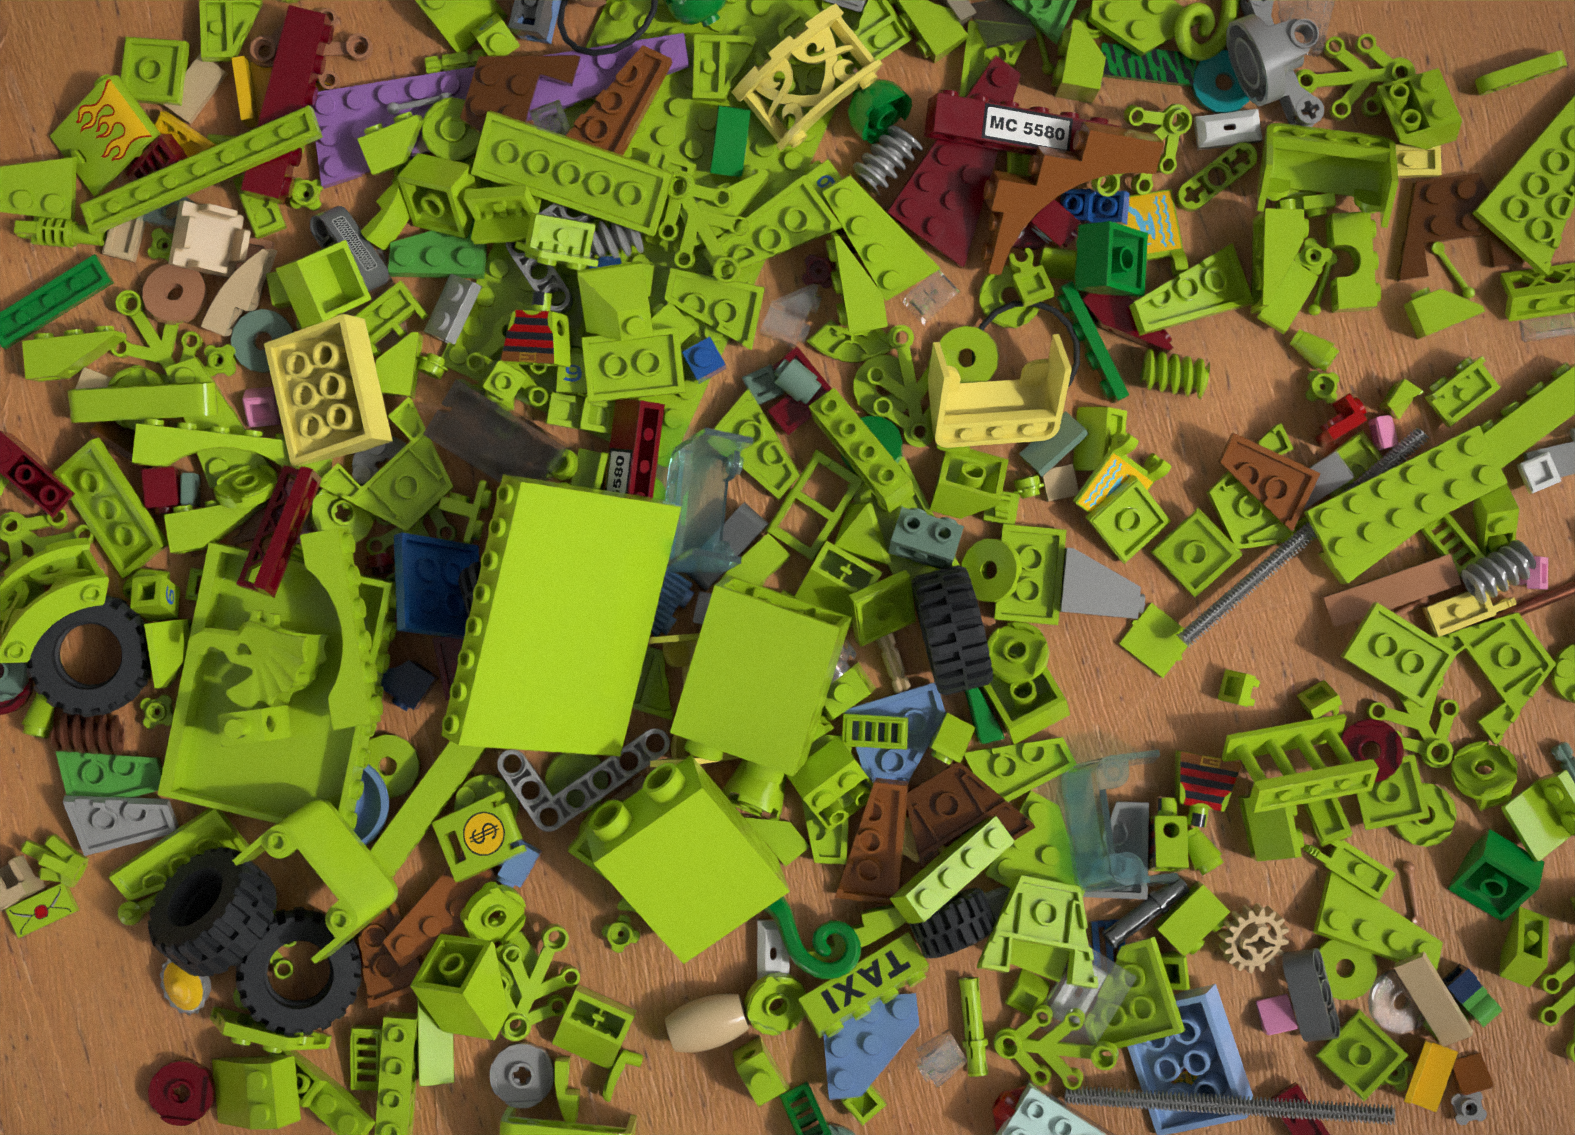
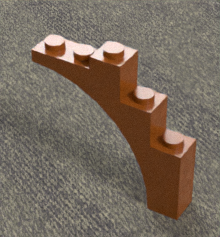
M1083 121L1081 130L1076 131L1073 139V149L1075 152L1038 146L1036 155H1032L1029 160L1028 174L1030 176L993 170L991 180L986 181L983 191V197L986 199L991 211H996L992 212L989 217L988 231H990L988 243L984 242L981 249V261L988 273L1001 275L1008 254L1021 231L1042 208L1064 192L1081 183L1106 175L1123 173L1156 174L1164 145L1163 141L1154 133Z

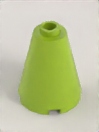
M743 759L722 789V792L727 798H730L729 800L736 808L761 817L762 812H767L771 814L769 820L779 821L782 814L787 775H784L783 781L780 783L757 779L745 771L748 760Z

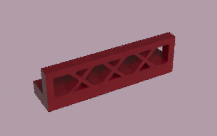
M286 465L283 466L236 583L239 587L275 598L322 480L313 469L301 466L300 469ZM291 475L296 477L288 495L286 485ZM284 507L279 522L276 524L274 520L276 510ZM273 536L267 552L264 554L262 549L264 540ZM261 566L255 582H249L252 570Z

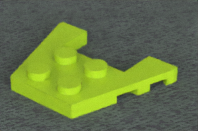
M410 397L406 398L388 415V418L410 440L404 448L363 486H360L339 463L322 477L319 485L323 489L406 532L440 502L442 496L445 497L454 489Z
M1282 423L1274 425L1257 442V444L1280 455L1294 449ZM1228 471L1206 492L1228 539L1238 549L1285 543V540L1291 539V535L1293 536L1297 530H1300V527L1302 528L1303 525H1306V522H1309L1307 517L1304 516L1298 520L1293 532L1290 531Z
M1518 612L1465 627L1435 638L1458 653L1465 649L1502 699L1500 704L1476 720L1494 745L1502 740L1503 734L1510 724L1515 722L1523 706L1530 697H1533L1556 665Z
M1023 875L1017 876L979 958L977 968L1001 973L1009 972L1012 941L1016 940L1069 950L1066 985L1098 989V977L1094 976L1092 960H1094L1093 951L1088 945L1086 934L1088 924L1081 887Z

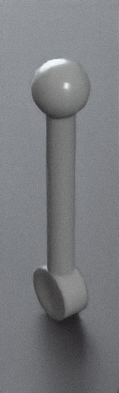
M442 93L436 97L401 104L391 102L388 104L387 110L390 114L395 115L399 110L434 104L444 98H452V93Z

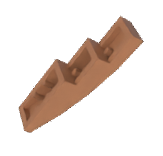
M1450 553L1389 573L1386 576L1358 584L1323 598L1333 626L1337 627L1364 618L1373 602H1378L1387 609H1392L1462 584Z

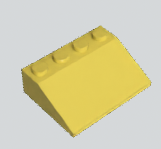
M341 314L325 322L264 343L291 466L296 467L366 451L393 441L364 318Z

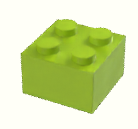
M346 240L326 246L276 268L302 329L325 322L372 300Z

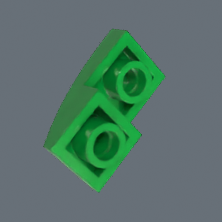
M718 105L710 173L735 177L742 176L750 109Z

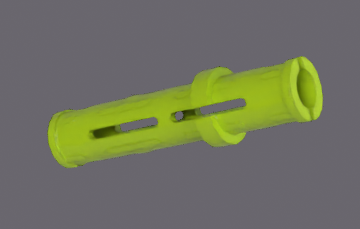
M965 977L959 979L965 1035L962 1045L966 1048L968 1076L988 1075L985 1046L988 1045V1039L984 1037L979 977Z

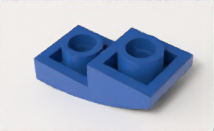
M1070 189L1061 194L1060 204L1077 218L1081 224L1112 221L1121 225H1127L1130 193L1117 191L1114 195L1106 197L1092 189Z

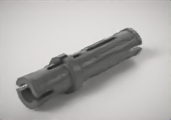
M1176 875L1159 890L1151 891L1144 902L1102 932L1104 939L1113 949H1116L1123 941L1135 934L1159 914L1164 915L1167 913L1173 903L1188 894L1190 890L1187 884Z

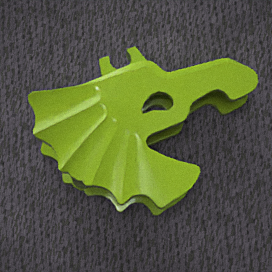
M253 610L249 620L243 623L239 629L226 627L200 629L189 639L188 647L191 651L201 655L207 654L208 650L216 653L224 652L231 663L250 668L252 670L251 676L238 685L229 688L226 694L235 704L247 710H252L256 703L266 708L270 707L276 698L281 699L285 703L289 702L291 695L295 691L304 690L313 680H317L319 678L318 668L320 664L330 659L327 651L330 636L328 634L303 633L280 626V614L270 613L268 621L265 622L263 619L264 611Z

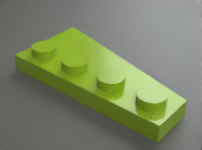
M1231 243L1219 252L1138 299L1129 307L1141 336L1242 308L1252 304L1254 300L1234 245Z
M824 735L812 742L808 757L837 736L842 741V735ZM846 746L847 749H848V750L850 751V753H851L852 747H851V746ZM802 799L814 863L846 864L848 818L831 831H828Z
M1333 871L1327 872L1313 933L1394 962H1399L1424 951L1437 971L1443 945L1442 941Z

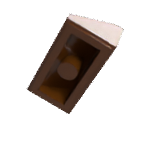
M101 421L90 430V435L95 438L99 437L104 444L132 461L135 430L125 428L116 421ZM137 464L141 468L152 469L153 467L149 465Z

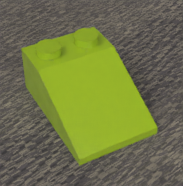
M1265 208L1264 212L1262 211L1253 219L1251 295L1254 302L1251 304V314H1257L1271 304L1302 246L1304 238L1308 237L1309 220L1304 219V209Z
M1019 646L1013 647L1008 655L1011 658H1020L1026 650ZM1047 666L1039 676L1029 682L1021 684L1006 683L996 678L993 674V680L988 685L982 686L1013 744L1070 715L1067 700Z
M294 1055L212 1059L218 1123L252 1130L279 1129L301 1120Z

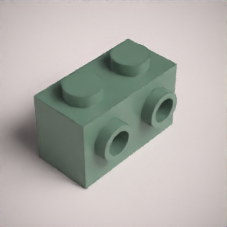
M902 507L890 542L889 553L938 569L952 567L964 526L959 525L951 518H936L927 515L925 511L919 508L908 509Z

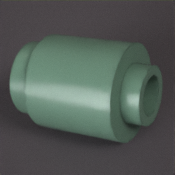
M795 358L791 362L784 359L773 373L778 377L774 383L797 402L801 400L804 404L808 403L822 385L816 380L817 376Z

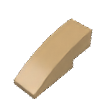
M272 248L262 249L231 275L210 305L201 327L222 336L232 335L233 328L239 321L242 311H254L257 309L267 282L266 273L271 271L277 250Z

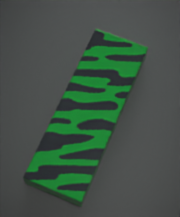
M1101 44V52L1106 57L1102 77L1184 87L1193 86L1196 60L1187 58L1179 51L1154 49L1140 57L1124 45Z

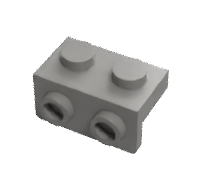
M450 274L424 332L445 343L455 345L482 286L473 281Z

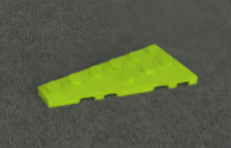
M1575 93L1472 212L1476 218L1541 276L1547 275L1552 265L1550 262L1555 249L1559 247L1562 239L1561 234L1575 206Z

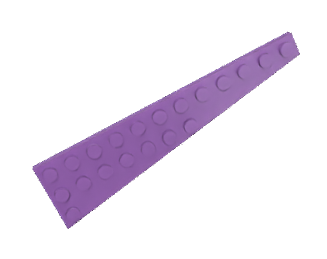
M684 33L637 40L632 45L614 54L590 56L575 51L543 55H577L581 57L572 87L540 77L527 121L542 117L545 113L560 108L563 110L572 107L575 103L590 98L592 100L595 99L603 89L606 90L613 83L617 73L642 45L671 58L673 63L667 75L689 68ZM617 44L605 45V46H599V47H593V48H589V49L596 50V49L610 48V47H613V46H615V45H617ZM475 67L319 91L315 105L310 106L314 110L323 138L315 141L322 187L326 189L371 172L357 139L365 136L364 129L380 123L385 128L395 124L394 117L410 111L413 116L422 115L424 119L425 113L433 105L429 104L399 110L397 114L392 115L387 110L389 103L401 104L436 97L442 93H452L453 98L466 100ZM423 127L409 158L410 160L417 153L425 154L431 152L422 138Z

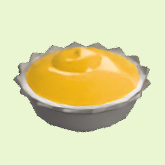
M168 959L166 963L162 964L163 970L159 974L162 979L160 987L164 990V998L168 999L170 1006L177 1008L179 1013H186L189 1016L192 1013L198 1014L199 1010L204 1007V1003L211 992L210 977L189 975Z

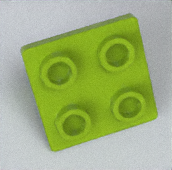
M527 185L466 189L464 201L475 219L471 236L472 242L474 244L526 241L531 212L539 214L542 198L532 195Z
M531 212L526 242L516 241L515 247L525 251L524 257L535 259L538 263L556 266V263L567 265L566 267L571 269L583 270L586 269V266L597 267L599 261L589 257L595 231V224Z
M484 480L479 482L474 504H470L471 498L450 492L449 498L441 497L438 508L444 512L470 518L463 541L470 545L473 544L474 539L480 540L484 522L479 520L482 508L488 510L493 491L487 489L488 483Z

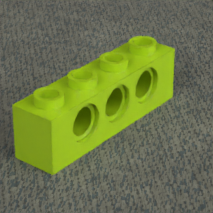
M835 387L809 406L814 422L889 513L915 495L911 479Z
M390 1011L383 1017L375 1135H413L418 1068V1013Z

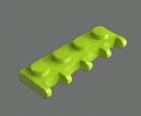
M400 280L355 315V317L365 319L372 353L377 357L381 354V351L375 345L379 340L393 329L401 338L406 335L400 324L415 312L423 320L429 317V315L404 282Z

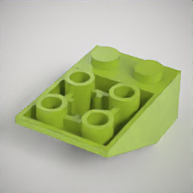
M835 231L831 232L832 240H826L829 260L836 264L837 271L831 272L834 291L836 294L841 295L842 303L836 304L839 323H841V326H846L849 333L888 327L883 294Z

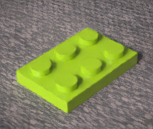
M679 328L653 330L654 336L625 341L601 335L582 337L588 402L595 403L686 393Z
M1002 524L1001 541L1012 545L1019 554L1022 574H1019L1017 581L1019 585L1016 591L1009 598L995 602L994 620L1058 625L1067 530Z
M1373 602L1340 657L1415 704L1425 708L1458 652L1378 602Z

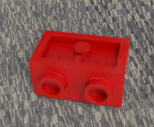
M1349 393L1332 404L1338 415L1320 426L1323 432L1315 438L1321 448L1367 421L1364 416L1366 409L1359 398H1353Z

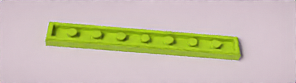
M309 105L80 204L89 234L96 236L323 138L313 108Z

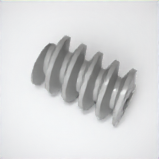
M894 125L888 127L887 132L889 136L883 134L879 137L881 145H871L872 155L869 153L862 155L864 164L856 162L853 165L854 172L861 183L877 196H880L876 188L877 185L884 188L889 186L884 178L886 175L893 179L897 178L893 169L895 166L902 170L906 168L902 158L905 157L913 161L915 158L911 149L923 150L920 143L910 133Z
M601 220L599 221L598 231H594L589 257L595 258L597 254L601 258L607 256V252H610L614 259L619 258V250L621 248L626 256H631L632 246H635L639 253H643L644 247L639 231L611 222L610 228H607Z
M1513 540L1509 546L1500 547L1498 552L1489 553L1487 558L1478 559L1476 564L1467 565L1465 570L1461 571V576L1469 593L1479 603L1484 604L1487 601L1485 592L1490 597L1495 598L1498 595L1496 586L1502 592H1506L1509 589L1508 582L1513 586H1517L1520 583L1519 576L1523 580H1528L1530 578L1529 568L1535 569L1536 561L1523 542Z

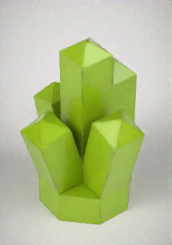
M57 834L47 836L45 845H40L31 840L21 845V852L37 859L38 864L43 866L38 871L40 880L61 882L72 888L76 886L88 866L89 858L78 853Z

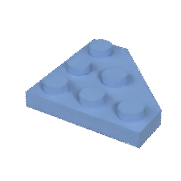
M935 682L861 704L845 711V714L908 717L907 750L856 747L862 769L873 784L876 777L908 781L909 783L913 772L946 713ZM853 721L852 737L853 740H858L859 721ZM866 722L865 740L871 741L872 722ZM879 722L878 741H884L885 723ZM892 723L891 742H897L898 723Z
M916 993L900 994L885 1004L880 1000L870 1007L872 1011L865 1017L857 1021L853 1017L844 1022V1028L832 1037L828 1038L826 1034L823 1035L829 1100L862 1097L906 1041L919 1028Z

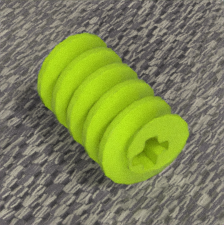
M1148 349L1145 352L1141 367L1140 384L1142 380H1146L1147 390H1151L1155 382H1158L1160 392H1164L1169 384L1174 395H1176L1181 386L1184 387L1186 397H1189L1191 391L1196 389L1197 398L1201 399L1208 384L1210 362L1205 367L1204 360L1198 358L1192 365L1191 357L1185 356L1180 363L1178 354H1172L1167 361L1165 352L1160 351L1157 357L1154 358L1153 350Z

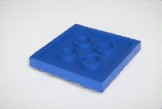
M408 533L394 535L397 631L464 640L468 616L458 579L464 568L469 567L474 562H479V546Z

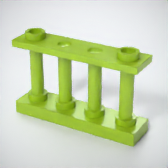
M1344 714L1227 735L1221 758L1223 762L1240 759L1251 776L1254 784L1248 804L1253 813L1372 791L1379 768L1373 759L1359 762L1353 759L1341 740L1347 719ZM1329 743L1342 765L1326 767L1313 746ZM1299 748L1312 770L1296 773L1284 751ZM1270 754L1283 776L1266 778L1254 757Z

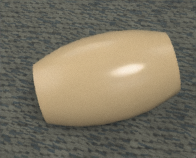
M739 994L704 996L680 1006L665 1017L667 1032L675 1052L707 1051L736 1039L749 1029L748 1019Z

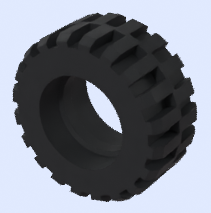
M957 565L917 575L911 581L913 596L927 657L938 692L949 695L988 685L993 680L992 663L980 609L968 571L965 567Z
M106 594L103 605L87 607L68 614L48 628L38 640L28 661L29 668L26 669L28 678H32L36 685L33 688L39 695L43 694L48 699L46 702L52 707H59L63 709L64 713L70 715L80 714L82 717L105 715L134 700L140 694L143 687L147 685L151 678V664L144 624L148 623H145L140 615L126 604V601ZM97 624L110 630L120 643L122 651L120 666L116 673L105 682L99 684L80 683L71 678L62 666L60 659L62 642L71 630L80 625Z
M211 848L205 850L204 854H196L191 857L190 862L182 864L176 869L177 872L172 878L169 876L164 883L165 887L155 897V906L151 907L149 913L151 920L148 921V930L153 946L189 975L201 977L214 976V973L221 974L228 971V967L231 965H238L243 961L242 958L247 953L251 954L255 950L256 943L260 939L263 940L267 933L266 928L268 924H271L273 921L274 913L272 911L276 909L277 905L274 883L252 861L236 866L232 860L242 853L237 849Z
M294 907V910L285 911V909L276 911L272 923L268 924L266 928L267 933L263 940L260 939L255 945V950L251 954L247 953L242 958L243 961L236 965V987L240 994V1000L244 1008L247 1007L251 1012L250 1016L256 1022L261 1021L264 1023L265 1028L273 1032L276 1029L284 1031V1035L294 1036V1033L303 1032V1036L311 1035L313 1030L319 1028L323 1031L331 1027V1022L335 1019L340 1020L346 1014L348 1006L350 1004L353 1005L357 997L356 992L361 984L362 967L359 951L353 938L327 958L330 965L329 978L324 988L317 995L305 1000L286 999L277 994L269 982L267 974L268 964L273 954L281 946L293 941H306L318 946L322 950L335 939L326 925V914H323L322 910L315 908L313 910H306L304 907Z

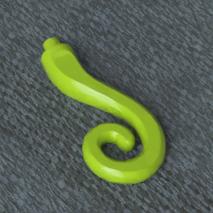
M1221 0V11L1217 29L1204 44H1198L1191 36L1190 25L1193 18L1197 16L1201 22L1198 34L1201 37H1207L1215 27L1214 13L1209 6L1199 2L1185 6L1178 14L1174 26L1175 41L1181 53L1187 58L1204 61L1219 54L1227 45L1226 31L1229 23L1238 17L1240 0Z

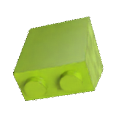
M440 934L410 987L443 1032L495 1040L509 1012L494 943L489 940Z

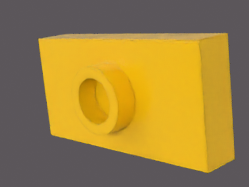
M160 112L155 123L156 128L161 134H172L188 157L216 146V144L169 112Z

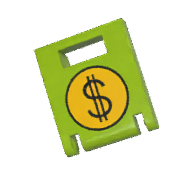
M503 791L432 822L455 882H462L527 852L525 845L511 849L510 844L523 838L509 803L494 807V803L505 798ZM456 833L466 860L459 862L449 837L451 834Z

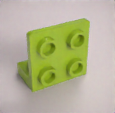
M1567 770L1541 776L1501 808L1534 862L1542 860L1568 838L1575 836V783Z

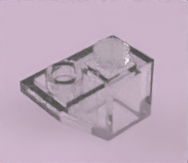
M813 283L773 300L760 329V335L793 348L797 346L798 341L804 343L811 325L806 324L810 312L816 314L823 297L818 294L819 285Z
M950 1029L916 1048L919 1058L915 1059L920 1073L926 1082L932 1080L936 1087L945 1083L968 1062Z

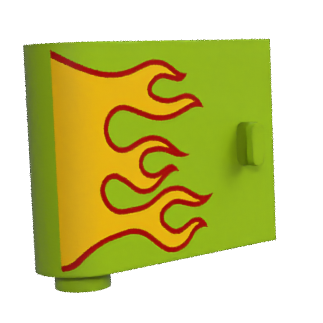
M105 74L98 78L93 84V90L50 135L65 157L77 156L76 173L94 197L99 196L135 157H140L148 146L161 134L118 75L110 76Z

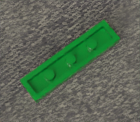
M95 254L1 311V347L7 350L114 284L100 258Z
M1073 281L1062 285L1058 289L1059 296L1056 297L1058 305L1064 314L1069 313L1074 323L1072 326L1079 342L1083 341L1088 351L1085 353L1086 361L1092 371L1097 369L1102 379L1099 382V386L1106 399L1111 398L1113 403L1129 396V393L1077 289H1075Z

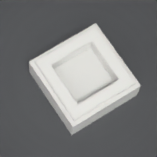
M1549 452L1517 464L1529 494L1561 482Z

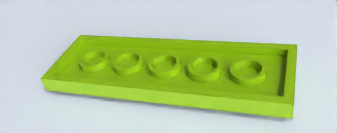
M494 111L487 112L471 171L472 175L505 186L527 185L530 193L534 196L651 236L656 235L674 175L673 172Z
M1478 425L1304 513L1332 568L1337 569L1507 484L1508 481Z

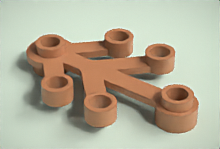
M324 8L320 11L327 15H333L334 18L331 25L334 28L338 25V16L334 10ZM284 22L270 36H258L250 43L249 56L257 66L264 68L273 67ZM355 33L348 38L347 42H331L330 45L326 44L323 56H351L356 61H365L371 57L373 45L368 36L362 33ZM360 44L366 46V51L362 54L355 52L356 47ZM263 48H270L271 53L269 56L262 57L260 55ZM325 68L322 75L318 74L317 78L320 80L324 90L338 89L340 87V79L335 72L328 71ZM334 77L335 83L332 86H326V78Z

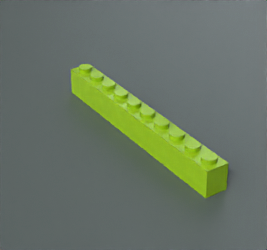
M1567 362L1563 363L1551 372L1553 378L1544 384L1540 381L1530 387L1525 392L1528 397L1518 403L1517 400H1514L1501 409L1500 412L1503 416L1495 422L1489 419L1480 425L1501 469L1575 414V363L1571 365ZM1427 524L1337 569L1332 568L1324 550L1318 553V555L1340 584H1348Z

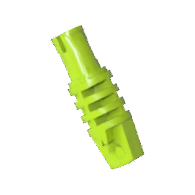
M34 216V221L16 220L14 226V233L19 238L31 239V244L67 248L76 247L77 244L104 246L107 231L93 236L89 234L87 225H79L73 219L65 220L62 218Z

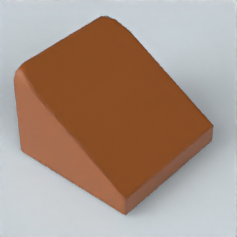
M1480 1052L1456 1058L1452 1074L1457 1091L1465 1096L1494 1087Z

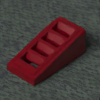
M160 134L142 153L126 173L131 182L140 179L138 176L140 172L144 176L150 174L146 169L147 165H149L153 172L160 170L153 161L155 158L162 166V169L188 158L172 134ZM162 151L168 157V161H166L164 157L161 155Z

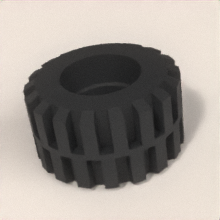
M970 888L954 895L925 922L910 924V927L924 958H940L967 948L989 936L993 931L996 919L981 888Z

